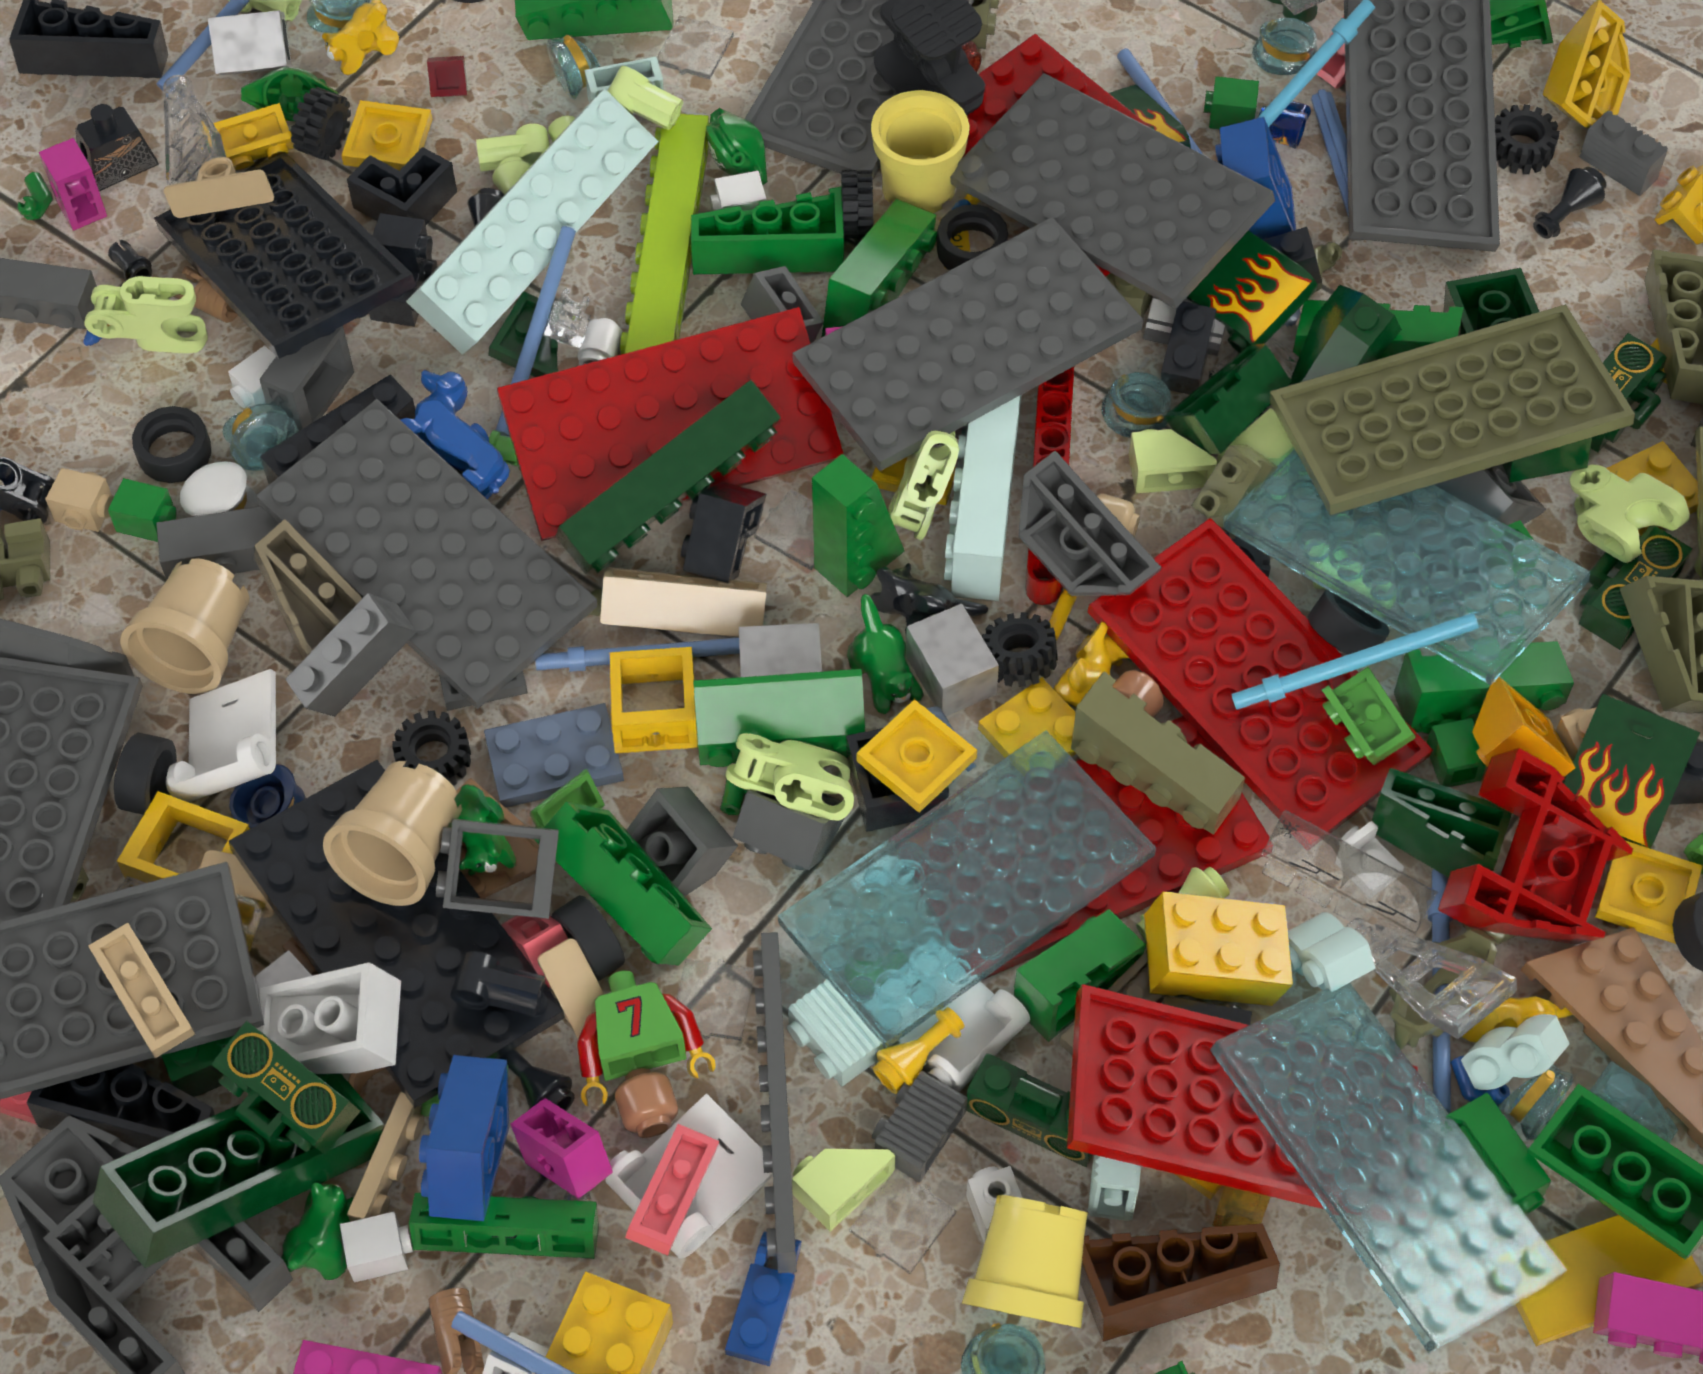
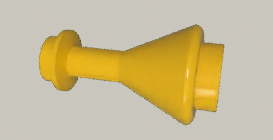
M947 1007L943 1011L939 1009L935 1011L938 1022L920 1038L877 1051L878 1063L873 1066V1071L889 1091L897 1094L904 1083L912 1086L914 1080L923 1070L929 1052L948 1035H952L957 1039L961 1037L960 1031L965 1025L951 1008Z

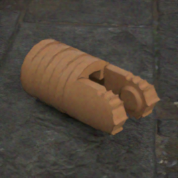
M188 266L184 267L183 275L188 280L197 283L194 288L196 294L194 307L223 322H232L238 314L197 270ZM179 294L173 297L181 299L184 295Z
M452 1288L432 1295L428 1302L431 1309L443 1374H457L460 1368H464L466 1374H482L484 1362L480 1343L451 1327L453 1319L459 1311L474 1317L469 1290L465 1288Z

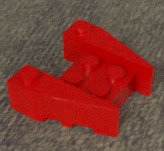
M1517 748L1491 757L1478 794L1520 817L1501 875L1480 864L1451 871L1438 911L1470 928L1569 944L1602 939L1606 932L1586 921L1606 861L1632 855L1633 848L1613 827L1607 828L1590 811L1592 806L1582 795L1576 796L1562 782L1565 778L1555 767Z

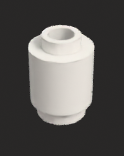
M608 318L591 320L587 324L577 354L579 366L618 355L623 331L616 322Z

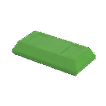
M584 769L530 811V816L536 827L543 828L565 802L600 809L605 806L588 769Z

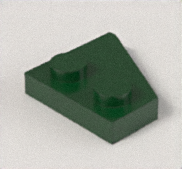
M525 291L522 292L489 346L488 356L516 368L538 297ZM552 305L530 373L533 377L558 372V307Z

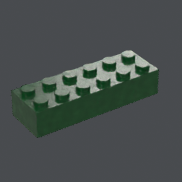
M1521 268L1447 281L1445 284L1443 312H1448L1449 307H1464L1458 336L1540 312ZM1592 437L1502 464L1509 482L1588 468Z
M752 380L748 381L561 524L556 533V538L585 574L593 568L598 574L616 560V557L619 555L616 550L625 544L631 549L643 540L651 530L648 525L655 520L662 525L679 511V508L683 505L680 502L682 499L688 496L693 501L695 496H699L701 492L710 488V484L715 481L712 476L717 472H720L724 477L739 466L746 457L743 452L751 448L755 453L769 443L777 433L774 427L781 417Z
M341 1073L315 1074L360 1110L326 1154L314 1146L308 1152L301 1149L285 1136L291 1129L288 1125L273 1142L269 1143L235 1115V1111L240 1105L238 1104L100 1166L93 1203L143 1267L147 1268L311 1189L313 1183L321 1184L371 1160L380 1139L384 1123ZM265 1099L257 1107L271 1120L279 1112Z

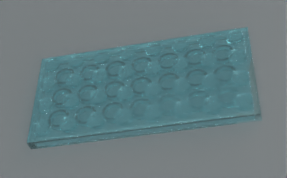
M1295 449L1278 465L1277 470L1263 483L1260 482L1239 502L1234 511L1231 510L1223 517V529L1404 635L1474 612L1479 629L1425 647L1489 685L1494 683L1589 582L1590 577L1589 570L1435 485L1329 515Z
M1045 730L779 914L778 924L882 1042L883 1048H888L936 1014L937 1010L943 1009L1154 857L1156 847L1049 732Z
M1351 983L1333 992L1327 988L1217 1040L1210 1049L1428 1353L1433 1352L1558 1280L1567 1271L1517 1203L1512 1204L1511 1195L1508 1194L1505 1187L1453 1119L1446 1117L1449 1113Z

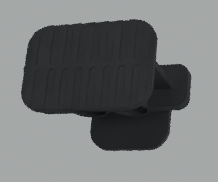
M888 0L883 3L880 9V17L894 33V40L876 51L874 67L896 95L915 90L937 92L951 98L964 110L966 115L977 110L983 102L985 82L968 63L966 53L961 46L979 35L982 20L968 0Z

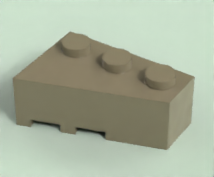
M286 519L254 545L255 561L304 660L357 605L362 597Z

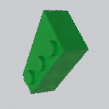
M1490 0L1492 45L1508 43L1509 48L1521 47V41L1541 39L1542 44L1553 43L1545 0Z
M1108 909L1097 917H1090L1078 930L1016 969L1014 997L1028 1011L1030 1015L1029 1023L1050 1042L1075 1020L1076 993L1081 985L1084 984L1108 990L1144 954L1146 944Z

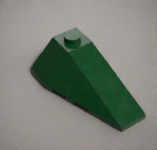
M1339 285L1315 315L1293 371L1292 382L1288 386L1378 360L1402 330L1395 315L1364 293Z

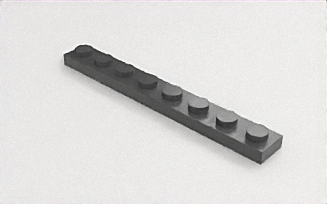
M778 932L761 933L762 950H753L754 977L763 976V988H755L756 1014H765V1026H757L758 1053H767V1065H759L760 1092H769V1105H760L762 1132H771V1145L762 1146L764 1173H773V1186L764 1187L766 1214H775L776 1227L766 1229L768 1257L777 1256L778 1273L797 1272L779 938Z

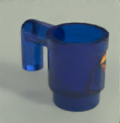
M1292 101L1268 127L1274 142L1297 149L1301 142L1306 122L1311 114V108L1306 104ZM1262 106L1259 115L1267 108V106Z

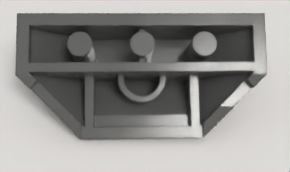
M1056 451L1052 452L1024 474L1019 538L1071 596L1130 595L1161 571V566Z
M0 618V657L134 676L129 661L124 654L113 651L108 652L97 645L73 637Z

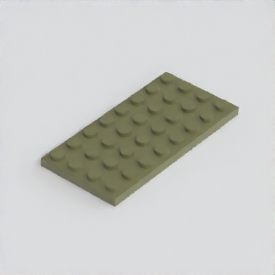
M1566 304L1270 391V403L1329 515L1634 424L1635 418L1634 411Z

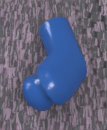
M1465 1055L1453 1059L1451 1066L1461 1095L1465 1100L1471 1102L1488 1092L1499 1109L1509 1101L1510 1090L1506 1084L1491 1090L1475 1089L1461 1062Z

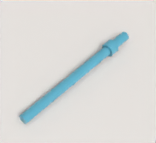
M1363 0L1346 19L1341 18L1332 28L1333 34L1258 118L1264 117L1268 127L1277 119L1344 43L1348 45L1358 34L1357 28L1375 9L1372 2Z
M1473 612L1280 678L1278 674L1262 679L1263 684L1231 694L1236 710L1265 700H1269L1272 703L1286 698L1285 693L1479 629Z

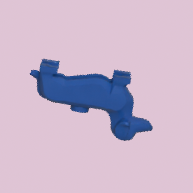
M423 370L421 372V382L431 395L416 405L414 419L404 418L401 421L450 466L463 471V478L486 499L491 497L492 494L499 493V488L509 477V466L503 461L500 452L489 443L488 434L479 424L473 423L470 426L455 415L463 407L467 398L468 391L460 374L452 371L443 375H437Z

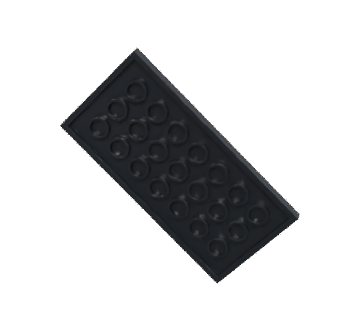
M286 152L247 170H263L274 194L272 202L183 218L175 217L170 209L154 217L159 231L278 359L298 352L303 346L320 337L332 334L337 328L354 319L368 315L371 310L388 301L396 300L402 297L405 292L417 287L413 274Z
M375 760L229 840V846L232 853L236 856L318 974L369 962L401 980L396 1064L385 1068L415 1109L438 1095L441 1073H448L453 1055L498 1059L564 1019L565 1016L558 1000L546 984L539 1010L535 1016L488 1005L483 1010L468 1009L458 1005L451 999L450 993L464 953L469 951L486 953L496 958L500 965L533 974H536V972L493 913L443 908L444 898L436 897L438 871H447L448 854L441 853L440 850L434 861V876L423 897L418 902L406 906H395L375 901L353 889L332 869L323 850L324 836L341 815L355 809L380 779L385 769L378 760ZM459 869L456 895L481 898Z

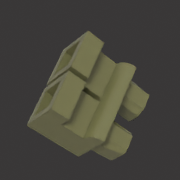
M1230 445L1191 506L1207 518H1211L1221 528L1226 524L1231 529L1238 530L1257 501L1253 497L1261 495L1278 466L1248 445Z
M41 518L4 524L5 534L0 526V601L4 599L3 588L17 586L19 595L26 598L41 596L43 582L50 580V539Z

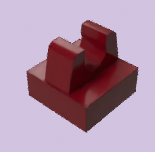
M464 56L432 57L427 59L431 97L467 95Z

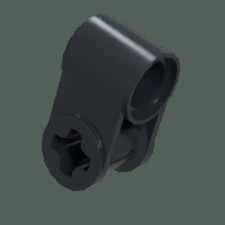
M0 457V480L4 484V486L0 485V509L15 515L22 521L41 518L44 524L49 515L45 499L55 480L46 474L36 472L16 463L10 458Z

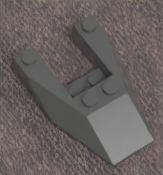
M69 1115L0 1175V1185L27 1244L34 1266L46 1289L48 1299L116 1374H185L178 1361L121 1304L174 1255L144 1268L93 1203L100 1166L138 1149L121 1142L118 1137ZM244 1221L192 1245L258 1312L293 1280L284 1260Z

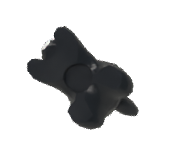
M907 563L904 568H897L895 570H891L886 566L879 568L877 576L881 582L882 591L873 593L870 596L877 611L901 614L906 617L905 633L907 632V626L959 604H963L969 616H978L988 612L987 605L957 599L940 584L926 583L915 579L910 574V563Z

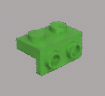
M1369 667L1335 689H1332L1329 685L1322 689L1328 699L1322 706L1335 725L1343 721L1351 733L1344 739L1358 759L1366 756L1375 765L1416 738Z

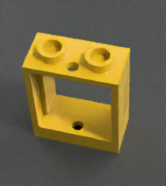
M692 647L610 652L611 723L615 753L698 748ZM683 680L685 708L623 712L622 684Z
M157 791L117 859V863L125 880L136 885L175 876L179 873L154 865V862L178 822L226 839L227 842L221 852L233 854L230 850L229 840L249 830V825Z

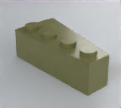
M1653 249L1644 282L1660 352L1664 353L1667 357L1664 372L1667 374L1666 381L1670 399L1703 404V256Z
M1104 671L1076 707L1071 749L1086 763L1097 764L1110 772L1121 784L1132 785L1145 793L1156 805L1161 807L1167 806L1182 815L1184 820L1191 826L1198 829L1203 828L1214 835L1240 799L1245 777L1203 745L1198 744L1193 748L1187 744L1186 737L1181 732L1182 729L1170 720H1167L1166 723L1158 722L1144 710V707L1147 705L1145 701L1134 693L1129 699L1112 687L1116 680Z

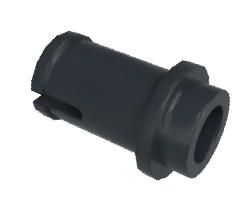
M119 240L120 245L125 251L117 242L111 245L108 250V256L123 270L126 280L138 276H152L151 262L146 257L139 256L126 240Z

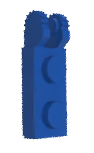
M764 1231L758 1245L755 1262L750 1264L725 1347V1355L770 1366L795 1284L794 1272L778 1273V1270L766 1267L769 1257L767 1251V1232ZM795 1239L796 1265L802 1242Z

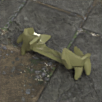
M1472 928L1458 937L1440 943L1433 942L1431 946L1448 958L1446 963L1413 999H1409V982H1398L1389 990L1394 1001L1390 1017L1395 1023L1394 1040L1398 1050H1403L1406 1044L1412 1048L1416 1047L1419 1038L1429 1034L1439 1037L1448 1029L1452 1023V1018L1487 980L1491 982L1494 977L1492 967L1497 954V943L1486 932ZM1452 984L1459 989V995L1454 1000L1442 1002L1440 1005L1435 1002L1434 992L1439 986Z

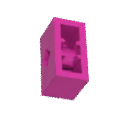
M74 138L39 152L56 202L73 231L108 217L92 169Z
M546 1098L510 1123L525 1164L578 1199L613 1173L599 1132Z

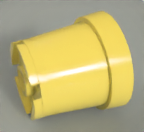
M915 90L903 92L889 98L876 110L871 123L873 146L880 160L884 197L890 204L891 201L894 202L898 199L935 213L942 209V204L949 198L951 201L955 194L956 187L951 184L950 176L956 170L966 150L969 135L967 115L951 98L937 92Z
M997 1195L975 1279H968L962 1304L1081 1328L1084 1302L1078 1301L1088 1213L1025 1198Z

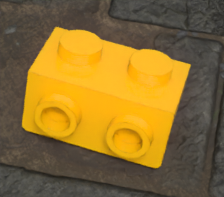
M280 103L209 124L219 157L229 158L235 170L248 168L254 164V160L263 157L271 159L283 152L288 154L289 150L294 148V143L291 142L292 133L289 131Z
M1693 165L1685 169L1678 176L1676 181L1679 184L1675 190L1662 199L1660 202L1662 208L1654 220L1658 225H1661L1673 219L1698 245L1703 243V165L1697 168Z

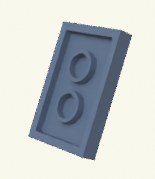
M606 703L484 730L500 804L505 808L546 799L584 769H588L596 787L624 781L619 755L614 750L612 727Z

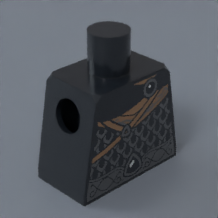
M107 104L96 105L90 112L92 119L78 124L75 128L76 142L92 169L99 191L159 165L158 160L124 107L112 109Z

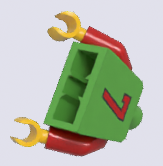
M619 971L608 978L611 993L600 995L595 999L596 1012L586 1017L577 1041L581 1076L586 1078L587 1083L581 1091V1099L586 1106H589L587 1091L593 1086L602 1090L603 1105L606 1103L609 1092L607 1087L599 1080V1076L602 1074L605 1081L620 1078L636 1069H652L687 1059L686 1051L690 1053L686 1064L687 1072L693 1078H699L694 1068V1063L699 1057L707 1061L710 1072L715 1070V1059L712 1055L703 1052L701 1048L704 1041L691 1009L673 995L662 994L654 982L636 985L634 975L630 971Z

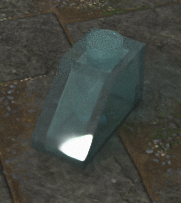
M1610 1061L1590 1091L1670 1143L1678 1132V1128L1651 1087Z

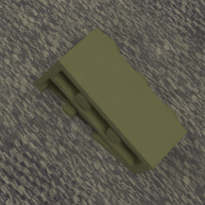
M1645 576L1621 587L1622 597L1663 711L1702 713L1703 580Z

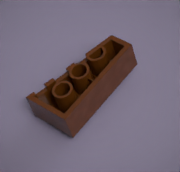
M1263 1223L1204 1227L1202 1232L1177 1233V1229L1159 1230V1235L1131 1237V1232L1112 1234V1238L1089 1240V1235L1084 1236L1080 1284L1101 1339L1105 1342L1277 1289L1280 1262Z

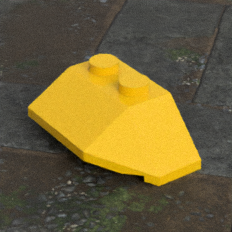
M1601 0L1595 1L1560 42L1542 94L1565 115L1585 128H1590L1607 111H1612L1613 115H1618L1631 75L1628 48L1623 37V33L1626 32L1625 22Z

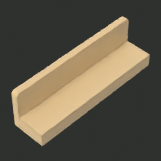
M606 567L603 578L600 622L609 625L739 637V627L763 626L767 583L732 580L729 583L700 576Z

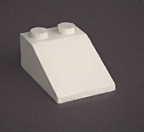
M368 962L260 988L259 1000L265 1025L257 1029L314 1074L361 1073L393 1066L396 1064L401 980Z

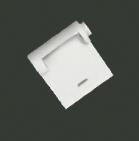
M268 669L189 699V764L185 761H180L169 767L166 787L171 796L190 803L271 774L275 770V671Z
M933 937L861 1007V1011L897 1044L920 1038L938 1022L935 1016V1011L938 1009L943 1011L949 1007L956 1012L965 1025L960 1031L961 1037L957 1039L952 1035H948L929 1052L923 1068L928 1072V1075L957 1092H960L974 1078L986 1053L996 1056L1030 1021L1028 1011L1016 997L1001 989L994 994L976 977L970 979L965 967Z
M707 1093L643 1154L638 1150L631 1151L630 1153L622 1151L610 1161L613 1173L606 1177L605 1180L612 1190L636 1213L678 1124L721 1141L671 1248V1251L679 1259L686 1258L697 1250L773 1177V1173H764L763 1149Z

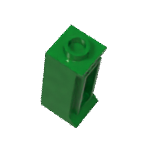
M1488 1092L1445 1116L1438 1133L1454 1137L1453 1141L1499 1206L1504 1205L1506 1207L1503 1214L1505 1218L1518 1211L1522 1215H1527L1545 1202L1543 1196L1551 1183L1550 1178L1537 1160L1527 1153V1146Z

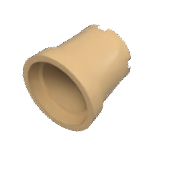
M196 558L191 559L189 564L182 565V561L177 563L147 608L138 611L123 630L120 637L123 653L140 673L168 689L186 694H204L216 689L228 664V648L239 622L249 605L250 597L244 585L239 589L232 582L235 576L233 573L209 560Z
M397 761L390 764L355 809L341 815L323 839V850L326 859L344 882L359 893L375 901L395 906L411 905L423 897L434 876V861L441 850L443 827L452 828L453 819H458L462 811L461 804L457 807L454 800L458 793L444 776L422 764H418L415 769L403 767L406 761Z

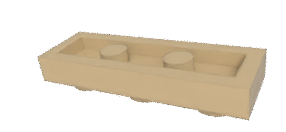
M129 923L88 945L155 1058L195 1035L191 1025Z
M402 1092L398 1095L347 1215L350 1222L387 1213L390 1203V1197L387 1194L393 1180L398 1182L403 1176L407 1164V1156L404 1154L410 1140L416 1141L421 1134L424 1115H421L419 1106L414 1109L409 1099Z

